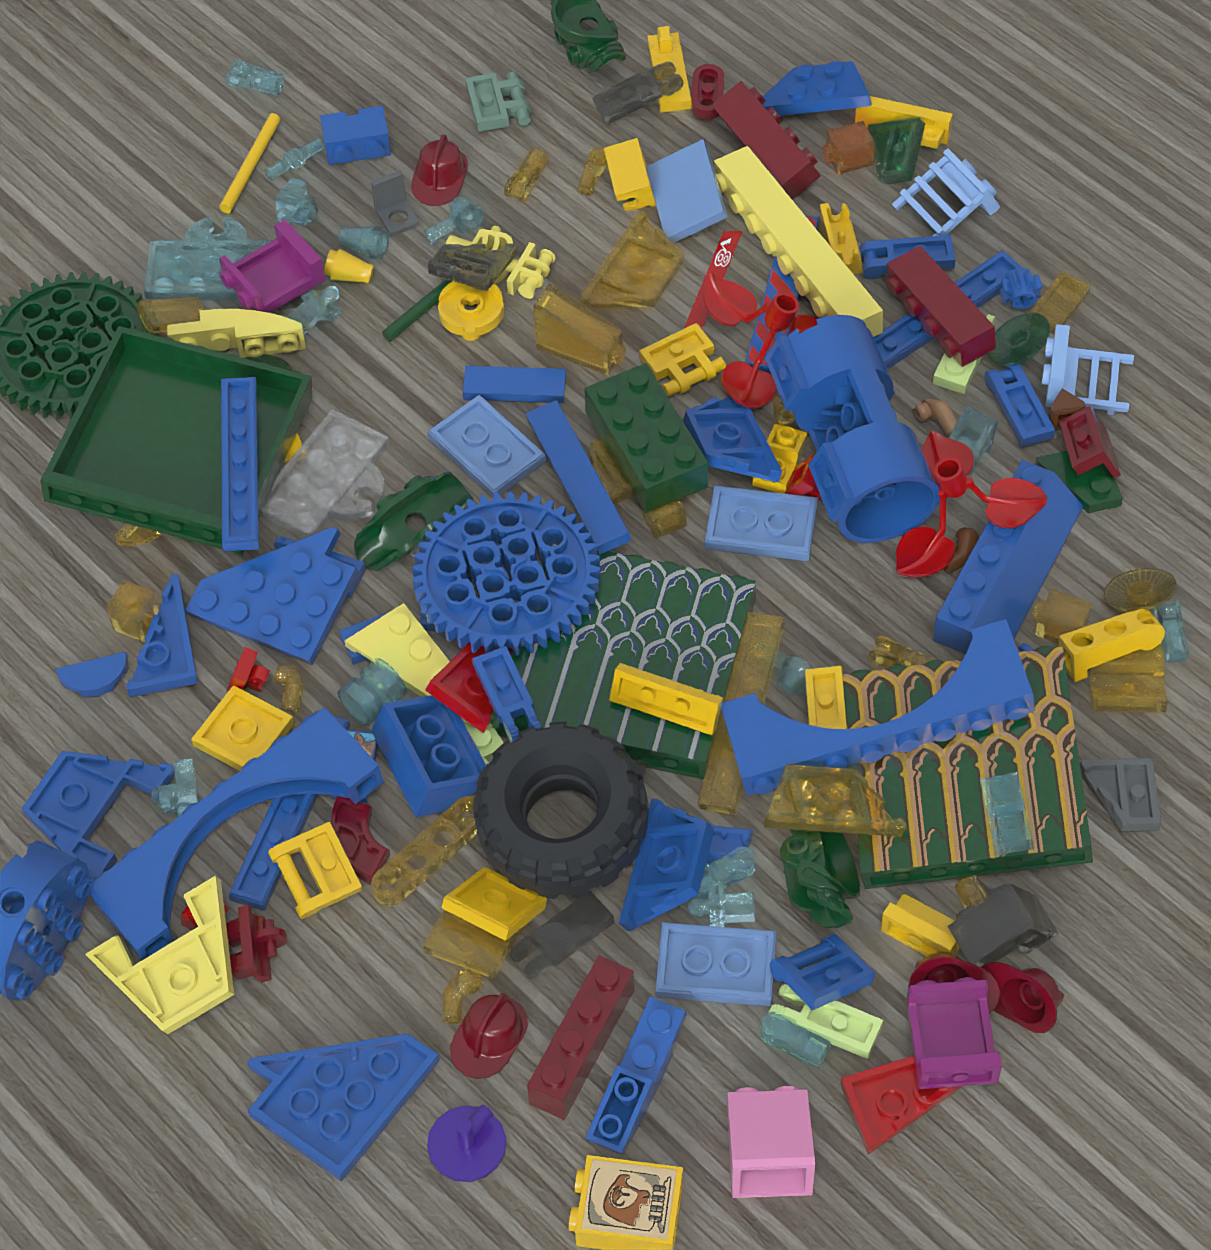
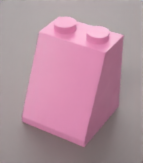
M782 1086L774 1091H758L755 1088L745 1087L737 1089L735 1092H727L732 1198L813 1195L815 1156L807 1089L798 1090L793 1086Z

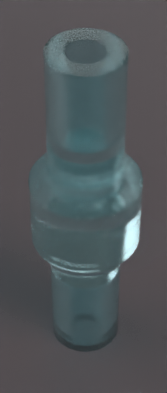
M316 138L299 149L295 147L286 152L283 159L265 169L266 175L270 180H273L290 169L296 170L305 164L306 159L324 149L322 141Z

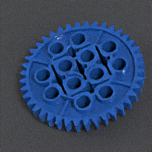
M512 491L508 492L506 499H501L499 493L495 492L492 501H488L484 494L480 495V504L477 505L471 499H467V509L464 510L459 505H455V516L444 512V523L434 521V532L426 531V542H419L418 544L420 553L414 555L415 565L412 566L414 578L412 579L416 601L420 604L421 613H426L429 624L435 623L437 633L445 631L447 641L457 637L458 647L460 648L471 642L473 653L481 646H485V653L493 651L494 648L499 649L506 646L507 648H512L515 656H519L523 646L530 653H534L535 643L546 649L547 638L550 637L558 643L560 642L559 631L570 635L572 633L571 623L576 625L582 624L581 614L588 615L590 613L589 604H595V592H599V580H601L600 558L597 555L596 543H592L591 532L585 533V524L583 522H576V514L572 513L566 516L565 506L554 510V501L552 499L542 505L540 495H537L532 501H528L527 492H523L519 499L514 498ZM536 550H537V553H538L540 562L543 563V565L545 566L546 577H545V574H544L542 565H540L539 562L537 561ZM467 566L471 579L476 584L477 597L473 588V584L470 583L468 579ZM463 599V601L456 602L455 600ZM535 610H543L542 612L538 613L533 612ZM501 619H508L507 621H504V622H500V621H499V620H501Z

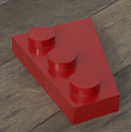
M469 642L430 680L425 691L484 734L493 708L475 672L472 658L486 654L485 646H481L473 653L471 642ZM507 648L508 651H509V653H510V655H511V654H512V648Z
M914 1055L841 1078L842 1090L868 1155L963 1087L919 1089Z

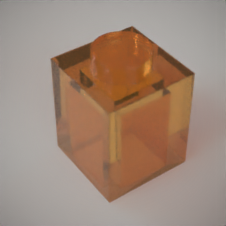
M864 121L827 130V143L823 145L824 158L828 164L832 163L837 175L869 167L874 163L875 143Z

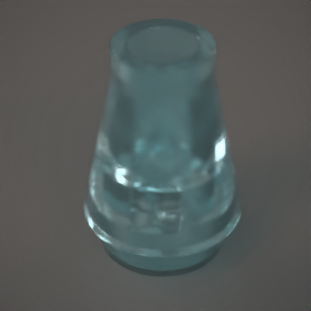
M343 226L338 234V243L341 246L348 247L374 259L377 256L382 257L386 253L389 236L379 226Z

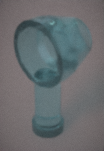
M465 197L454 198L449 204L450 217L430 229H424L427 239L433 244L438 238L455 229L462 233L474 231L483 221L484 213L481 207L476 202Z
M762 642L757 647L755 652L756 658L765 660L781 669L777 683L784 691L796 696L806 689L805 670L814 669L812 666L795 655L785 656L771 648L770 644Z

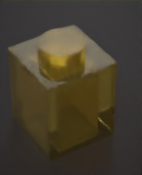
M126 580L122 581L106 606L114 631L145 642V636L154 614L157 615L160 609L155 591Z
M1052 588L1046 601L1040 599L1033 614V619L1037 621L1035 635L1059 644L1060 635L1088 625L1092 603Z

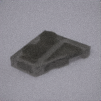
M506 243L505 250H486V244H471L468 246L444 244L428 262V272L431 275L488 291L516 257V244Z

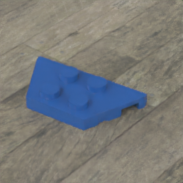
M833 61L828 64L802 65L793 68L763 96L766 102L762 104L766 110L772 107L779 116L867 107L871 106L872 102L854 62Z
M729 395V397L721 401L714 397L706 401L704 405H697L685 411L683 423L710 467L779 482L782 470L750 408L737 403Z
M651 799L648 810L646 837L643 838L639 847V854L635 860L619 924L626 931L634 930L699 894L714 833V828L707 821L696 816L690 817L685 811L676 807L672 809L665 806L661 800Z

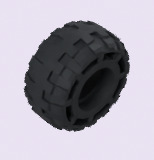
M550 722L547 728L535 730L533 726L519 732V738L511 743L508 741L504 742L492 753V761L482 768L477 779L476 795L473 797V813L479 841L488 860L497 872L500 871L508 878L509 883L522 890L525 888L538 892L539 896L556 899L559 894H572V897L575 898L588 895L590 889L599 885L602 887L608 886L619 878L618 873L624 867L626 868L627 865L631 866L639 854V847L643 838L646 837L648 799L642 774L635 760L630 758L626 753L625 747L613 737L610 739L608 736L604 737L599 733V729L585 724H580L578 727L567 726V722ZM557 790H575L589 796L597 805V814L586 829L574 836L561 839L545 837L532 830L527 823V816L532 806L548 793Z

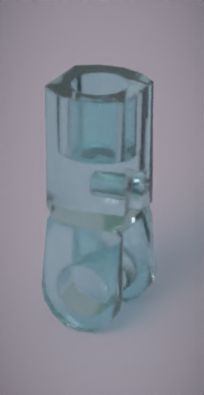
M234 60L231 64L232 70L225 74L226 82L234 87L253 89L278 96L284 87L283 74L255 67L241 60Z
M1175 599L1172 603L1156 605L1157 607L1154 608V617L1165 629V636L1161 643L1165 661L1168 663L1183 662L1189 657L1179 600ZM1171 617H1173L1174 620H1167V621H1165L1164 618H1171Z
M738 847L721 859L706 865L697 898L703 900L730 886L732 883L753 875L755 871L753 851L748 847Z
M775 1012L766 1014L762 1019L760 1031L762 1041L784 1050L816 1068L822 1065L830 1050V1041L799 1025L797 1026L792 1021Z

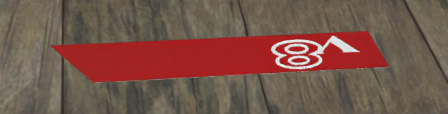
M743 231L723 232L684 329L695 323L700 328L705 325L709 316L703 301V288L706 278L712 271L724 279Z

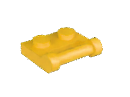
M330 821L282 842L268 851L272 862L278 864L297 903L295 909L300 919L308 918L319 910L362 891V886ZM299 851L321 893L312 898L291 858L292 854Z

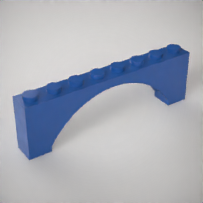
M1007 619L970 629L972 636L970 646L958 669L948 682L932 698L917 709L883 724L855 729H831L807 725L787 718L758 701L756 693L723 702L721 709L747 796L766 794L776 787L789 783H804L813 776L827 772L838 773L846 769L847 766L860 762H875L884 755L898 751L909 752L925 743L935 740L947 741L956 734L969 730H984L993 723L1007 719L1018 720L1025 717L1028 713L1034 712L1033 692Z
M324 707L318 713L306 717L301 725L290 734L278 738L271 748L261 756L249 760L242 770L229 780L218 783L212 792L201 801L189 805L182 815L172 823L157 829L152 838L140 847L129 850L122 860L108 871H103L96 875L93 887L88 895L93 904L142 961L175 941L171 934V912L178 882L196 849L219 825L238 812L255 804L289 795H333L349 798L354 804H357L384 783L379 765Z

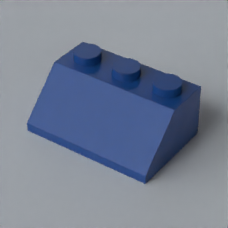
M432 695L383 704L371 731L415 817L449 811L476 793L477 779L482 768L487 765L458 714Z

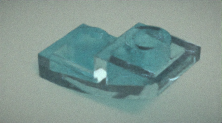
M1018 772L980 779L995 855L1034 849Z

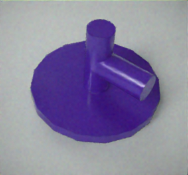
M485 1105L480 1107L461 1106L448 1110L435 1121L429 1132L427 1149L431 1163L441 1175L454 1181L473 1182L487 1177L498 1168L505 1156L507 1140L502 1124Z

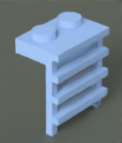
M949 149L943 152L945 156L936 164L932 162L929 165L930 169L922 177L918 175L914 179L915 183L907 191L903 189L899 192L901 196L892 203L893 207L898 211L908 202L936 232L933 236L947 235L979 205L990 216L1000 208L994 198L997 192L986 179L980 181L975 176L978 172L966 159L961 162ZM935 176L964 203L965 207L957 214L927 184ZM921 189L950 218L943 227L913 198Z
M1056 324L1054 338L1047 337L1045 358H1051L1050 364H1044L1042 384L1048 385L1045 407L1051 408L1062 388L1075 396L1078 359L1082 358L1091 360L1088 398H1078L1085 402L1086 407L1091 406L1093 410H1107L1108 415H1114V411L1128 413L1129 403L1116 402L1119 363L1133 364L1134 355L1068 347L1070 326ZM1099 361L1112 362L1108 400L1095 399Z

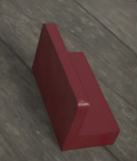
M1091 406L1059 421L1072 467L1078 475L1102 463L1105 464L1114 478L1121 475L1108 431Z

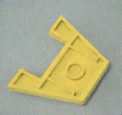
M217 876L210 878L184 894V898L198 927L139 963L135 964L124 938L119 935L112 937L85 954L166 1034L172 1033L234 995L221 879Z

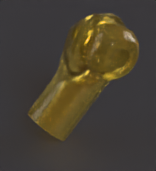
M779 395L773 401V419L775 424L786 426L794 422L795 418L792 411H786Z
M292 664L289 667L279 665L276 669L275 680L279 684H285L281 709L289 712H299L303 691L300 671L297 666Z
M464 969L459 971L444 988L443 1022L447 1024L462 1022V998L467 992L474 994L480 990L482 986L480 974L472 973L470 969Z

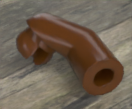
M963 527L956 532L955 537L958 538L957 549L951 562L944 568L947 574L965 565L979 539L975 529Z

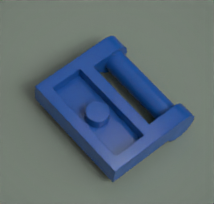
M836 934L823 938L820 944L788 958L781 956L770 962V970L773 977L779 982L784 981L812 1011L873 984L875 972ZM824 958H828V959L823 960V961H821V962H819V963H816V964H814V965H812V966H810V967H807V968H805V969H803V970H799V969H802V968H804V967H806V966H808V965H811V964H813V963H815V962H818V961H820V960H822V959H824Z

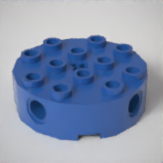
M38 840L28 845L27 853L23 858L15 855L0 872V994L7 999L16 1001L28 999L48 974L54 976L60 970L64 961L62 952L69 941L74 942L82 931L83 922L80 921V917L87 896L94 884V878L90 877L87 863Z

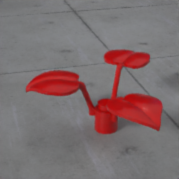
M711 271L704 284L703 301L707 312L713 319L721 324L732 327L738 325L741 319L749 323L765 313V325L770 332L753 367L745 362L735 361L729 363L724 368L721 376L722 385L732 399L747 408H761L772 400L776 392V384L772 375L759 370L776 332H781L789 327V334L796 329L802 333L818 325L816 319L819 318L806 314L798 315L796 313L799 309L797 299L786 292L777 293L771 302L765 301L764 305L757 310L756 299L750 291L737 283L720 278Z
M932 430L922 447V451L937 486L940 488L938 491L940 498L939 530L936 533L933 528L922 526L908 531L897 545L895 570L902 576L919 578L938 573L951 562L955 553V544L951 539L943 537L946 532L947 497H961L967 488H970L983 502L989 503L985 510L987 519L995 526L1007 529L1019 527L1032 519L1046 505L1047 495L1037 485L1019 478H1003L992 484L990 496L984 494L975 485L973 478H967L974 465V456L971 449L960 441L947 438Z

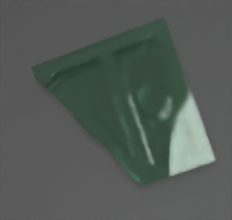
M919 117L868 124L867 131L872 136L874 142L872 152L873 157L877 160L876 170L878 178L885 184L912 181L925 128V123Z

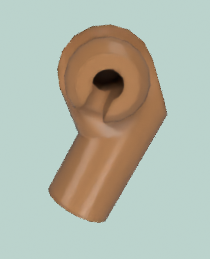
M928 398L922 400L921 404H917L914 407L915 417L919 421L925 422L927 419L938 421L947 437L956 434L962 429L946 402Z

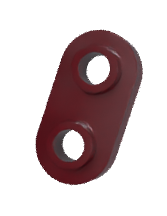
M704 64L697 67L693 72L691 110L698 118L713 119L719 115L712 107V104L724 95V72L716 65Z

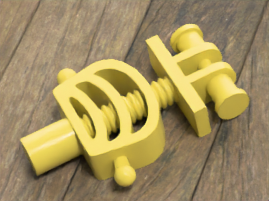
M496 225L491 230L480 229L472 242L450 235L444 249L445 254L461 259L463 275L461 278H466L467 282L471 280L477 282V278H484L496 285L510 272L511 274L506 280L508 294L514 295L518 289L520 295L528 299L533 298L535 289L542 286L544 283L543 277L548 276L550 272L549 266L556 259L554 253L547 249H542L539 253V258L536 259V245L529 242L520 259L515 260L512 238L508 234L501 232L500 227ZM501 250L506 251L504 256L501 254Z

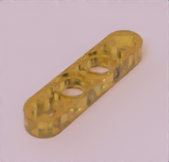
M465 796L457 800L376 872L372 878L371 885L374 898L378 903L383 906H394L402 902L477 834L475 820L470 816L464 819L463 816L465 811L473 813V797L475 796ZM460 824H461V830H462V832H460L459 829H458V827H457V826L460 825ZM439 832L451 833L454 838L448 845L440 846L434 843L433 838ZM412 856H422L427 860L425 866L418 870H412L406 866L407 860ZM398 869H399V870L401 871V873H402V875H401L400 877L398 876V871H397ZM395 883L396 890L386 889L383 891L382 884L392 885Z

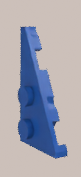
M178 574L171 575V579L165 585L161 595L163 601L157 615L154 614L145 636L146 643L137 657L138 666L132 680H128L126 685L129 697L198 683Z

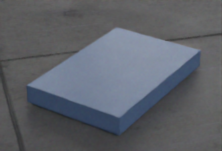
M704 139L646 166L664 237L670 245L728 217L710 151Z
M480 395L427 431L428 439L492 498L495 492L502 495L546 462V454Z
M714 485L705 537V549L809 561L818 497Z
M662 922L655 997L771 1006L773 975L770 970V962L775 959L777 931Z

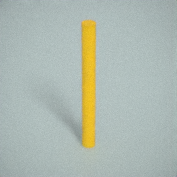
M271 113L219 205V209L222 212L231 213L281 121L277 114Z

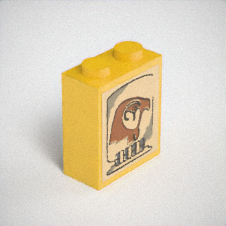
M587 1155L585 1169L578 1168L576 1174L575 1193H581L579 1207L572 1206L569 1218V1231L575 1232L576 1246L601 1250H674L683 1189V1167Z

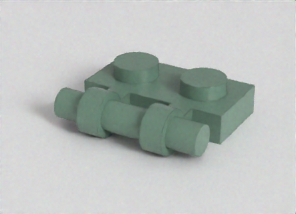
M496 72L465 78L478 132L508 127V117L510 116L517 118L518 123L522 126L530 123V104L524 98V83L519 79L516 72H509L506 75V80L498 81ZM503 96H509L512 100L504 101Z

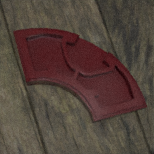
M337 796L332 810L331 825L356 876L364 882L375 886L390 857V851L379 844L369 830L370 819L373 814L372 806L361 802L354 804L349 798Z

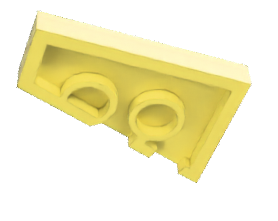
M404 603L345 640V647L354 653H360L381 671L386 670L401 680L402 685L420 697L431 696V694L425 691L427 685L450 662Z

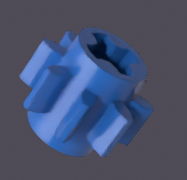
M1013 269L1006 274L1005 279L1001 280L1002 288L1000 293L1003 303L1010 301L1012 308L1020 310L1030 308L1036 303L1037 298H1041L1040 289L1043 287L1039 274L1032 276L1030 269Z

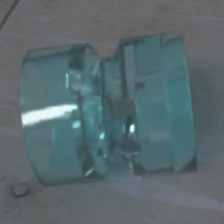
M375 658L360 672L361 679L353 677L337 692L345 709L355 720L364 726H370L377 719L384 703L396 702L407 693L406 686L398 673L380 658Z

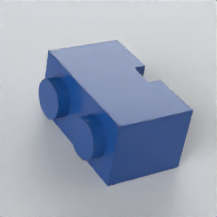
M383 106L358 109V114L346 116L345 112L320 115L328 165L391 155Z

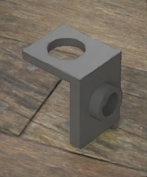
M400 170L371 181L375 211L390 236L420 225L418 218L406 200L404 177ZM395 213H404L408 216L406 222L402 224H394L389 220Z

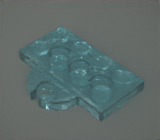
M212 216L195 222L186 231L183 241H150L144 285L145 299H238L237 293L232 288L228 290L219 277V272L222 271L219 258L226 255L234 263L273 240H248L247 232L241 223L226 216L223 218L225 231L221 234H211L214 230Z

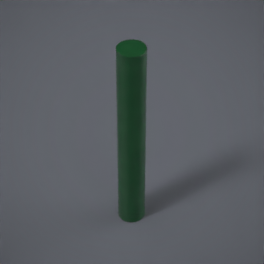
M452 273L384 329L382 334L385 339L391 342L439 302V296L444 287L460 279L459 276Z

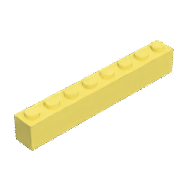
M746 146L714 160V169L720 191L728 199L731 209L734 213H739L743 217L749 232L755 233L759 237L766 253L777 257L780 270L784 275L790 274L792 276L798 293L808 298L815 314L818 317L832 315L854 316L865 322L873 337L883 333V310L751 149Z

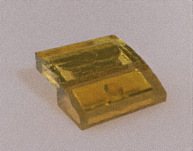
M1162 642L1152 650L1144 651L1139 649L1090 668L1089 681L1092 711L1166 712L1167 696L1164 683L1165 661Z
M444 910L423 946L424 952L495 979L507 952L512 953L524 927L505 941Z

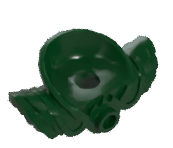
M551 0V18L554 25V35L558 44H563L566 48L567 58L572 66L576 65L579 70L586 68L589 73H593L612 59H620L621 62L626 60L622 44L617 41L619 38L616 24L613 20L609 21L608 17L606 18L596 0ZM585 20H593L598 26L593 30H584L580 27V24Z
M448 471L436 477L426 476L424 478L421 475H417L406 483L404 491L389 494L376 505L378 511L370 522L357 534L354 541L355 555L359 561L365 563V568L380 570L401 557L411 554L418 548L419 542H426V531L434 532V521L444 523V512L455 516V505H459L464 510L467 509V499L473 501V497L453 473ZM413 513L421 515L425 519V527L420 531L410 530L405 523L408 515Z
M814 795L811 798L804 799L793 808L795 816L791 818L789 823L792 836H789L782 843L780 858L783 861L788 895L793 906L802 911L809 912L811 921L816 924H821L826 928H838L851 924L853 920L850 909L844 899H854L860 896V882L848 842L842 831L830 821L832 800L825 795Z

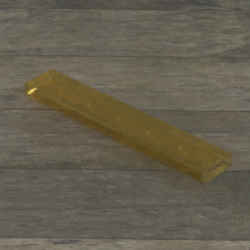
M748 612L725 702L756 693L758 701L764 704L785 624L783 617ZM722 712L700 792L698 806L702 810L735 815L743 781Z

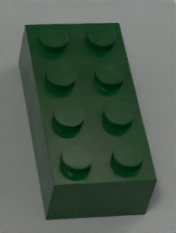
M647 363L584 388L585 412L645 513L708 488L709 463Z

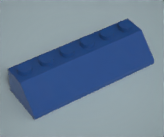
M1021 460L1012 478L1023 479L1037 485L1047 495V503L1032 519L1019 527L1000 528L988 521L936 617L934 642L966 654L972 641L970 629L1007 619L1013 639H1015L1083 509L1081 502L1061 479L1050 470Z

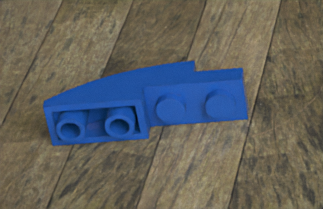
M649 997L620 1066L617 1065L585 1137L587 1141L623 1155L644 1118L673 1056V1046L687 1016L685 1010Z

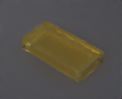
M1061 271L1029 312L1027 322L1054 335L1056 324H1066L1089 294L1091 285Z
M198 297L141 300L138 302L136 310L148 333L167 332V325L200 321L199 310H204Z

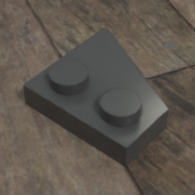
M1153 758L1081 759V774L1121 831H1158L1160 829L1161 817Z

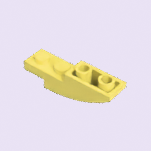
M246 309L199 310L200 321L167 325L168 337L175 341L194 346H203L213 351L238 348L240 358L306 350L302 323L262 311Z

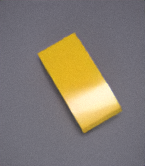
M775 424L767 442L782 470L779 482H773L753 477L752 486L785 494L793 471L800 460L808 432Z

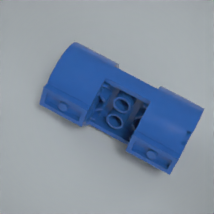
M832 315L816 319L818 325L802 333L796 329L788 336H779L765 359L786 411H792L798 426L809 432L817 453L808 466L830 520L837 522L841 533L846 538L860 543H874L893 539L922 524L934 512L939 503V488L914 431L909 426L897 421L896 413L889 402L895 393L893 382L872 333L867 328L865 322L850 315Z

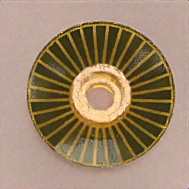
M1139 568L1124 572L1113 578L1106 585L1104 596L1106 602L1111 607L1121 611L1150 610L1169 601L1177 590V584L1174 576L1165 570Z

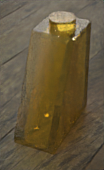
M548 283L533 307L537 349L609 376L615 364L620 365L626 352V347L623 346L622 330L556 285Z

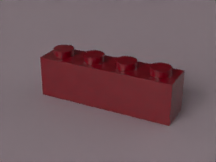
M740 81L714 102L712 107L745 147L748 146L793 200L821 177L814 167L818 161L807 147L801 151L797 146L801 141L789 126L785 130L782 129L779 124L783 120L772 107L767 110L762 104L766 100L755 87L749 90Z
M920 245L886 263L888 278L885 279L889 292L893 296H898L904 302L907 312L912 317L916 316L922 322L928 336H934L940 342L942 350L947 357H953L963 367L996 349L995 326Z
M598 955L527 1084L530 1105L565 1120L634 992L633 970Z

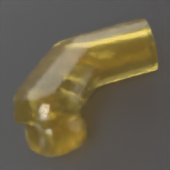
M601 147L593 148L588 154L589 159L584 165L578 185V192L582 195L589 196L593 194L597 179L608 166L605 151Z

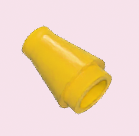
M339 248L338 251H329L324 275L330 276L331 280L370 284L375 265L369 264Z

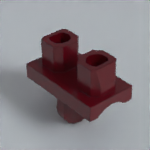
M248 904L238 907L239 918L226 923L228 943L233 947L241 945L242 952L230 955L232 976L236 979L253 976L261 983L272 980L270 958H275L277 956V948L286 944L287 934L285 930L275 927L274 920L265 919L263 916L253 914L251 906Z

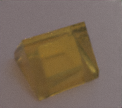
M674 501L642 514L655 539L687 526L685 507L683 502Z

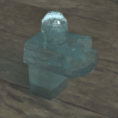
M291 177L284 189L279 190L276 196L278 222L285 219L288 223L291 221L306 226L308 222H312L316 218L318 213L317 203L312 196L307 195L306 181Z
M329 286L322 291L310 290L301 297L304 301L287 318L302 323L304 334L319 320L334 321L337 315L341 313L338 308L333 306L334 302L339 298L340 292L338 288Z
M193 758L174 761L176 783L156 786L151 791V801L154 805L163 808L165 815L175 813V817L178 818L189 805L199 802L196 768Z
M717 879V882H708V899H693L688 904V910L692 915L698 917L709 914V926L725 927V923L755 922L754 893L724 894L723 879Z

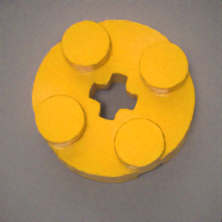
M466 278L457 279L444 287L440 293L438 305L439 319L442 325L450 332L461 335L467 341L477 340L480 335H484L496 328L504 318L502 293L494 283L484 278H477V282H467ZM468 304L469 306H473L477 304V308L474 310H466L465 305Z

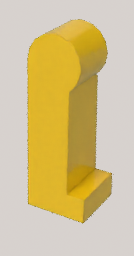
M1139 609L1060 635L1059 647L1063 646L1066 671L1074 682L1088 678L1087 669L1139 649L1144 651L1154 649L1164 639L1165 629L1149 610Z

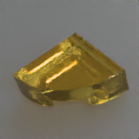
M125 524L114 537L117 545L137 546L150 542L163 533Z

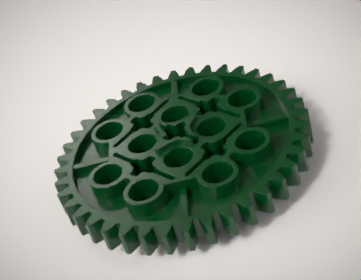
M70 272L67 280H63L57 274L53 283L47 278H43V286L41 287L31 283V292L20 289V299L9 297L11 307L6 305L0 306L2 313L0 315V396H7L9 404L17 402L18 408L21 411L28 407L31 415L36 414L41 409L43 418H47L53 411L55 412L56 419H60L64 412H68L70 419H72L118 326L138 329L144 333L159 336L154 312L150 310L149 303L147 301L143 302L142 294H135L132 286L124 288L123 281L121 280L113 284L111 276L101 281L99 273L88 279L86 272H83L79 279H75L73 272Z

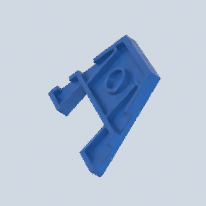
M62 751L26 801L22 811L60 851L87 863L90 877L94 878L99 873L112 868L117 859L115 853L87 840L124 786L129 785L159 799L175 776L176 771L174 766L168 763H161L160 766L144 764L143 760L129 759L128 762L109 760L108 756Z

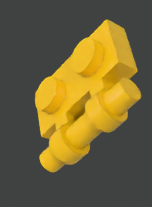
M697 323L639 350V359L643 364L647 363L657 381L667 376L671 379V381L662 385V389L667 397L677 392L679 394L685 393L691 389V385L702 380L707 382L717 376L716 373L724 370L726 367L722 357L712 361L709 360L708 356L714 354V344ZM691 364L696 365V369L686 374L681 370Z

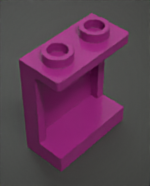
M285 219L274 225L275 240L234 263L226 255L219 258L222 270L219 272V277L228 290L232 288L237 293L241 305L246 310L251 309L270 313L325 281L322 259Z
M970 977L960 978L955 982L949 983L925 980L909 986L906 1006L919 1089L998 1083L1002 1063L1000 1052H995L987 1004V980H976Z

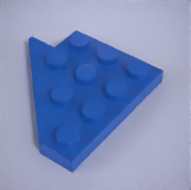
M331 527L200 580L185 612L189 616L313 665L359 572L356 567L329 557L341 534L337 528Z
M409 1034L250 1058L247 1062L249 1069L270 1084L247 1111L249 1117L342 1182L440 1061L439 1055Z

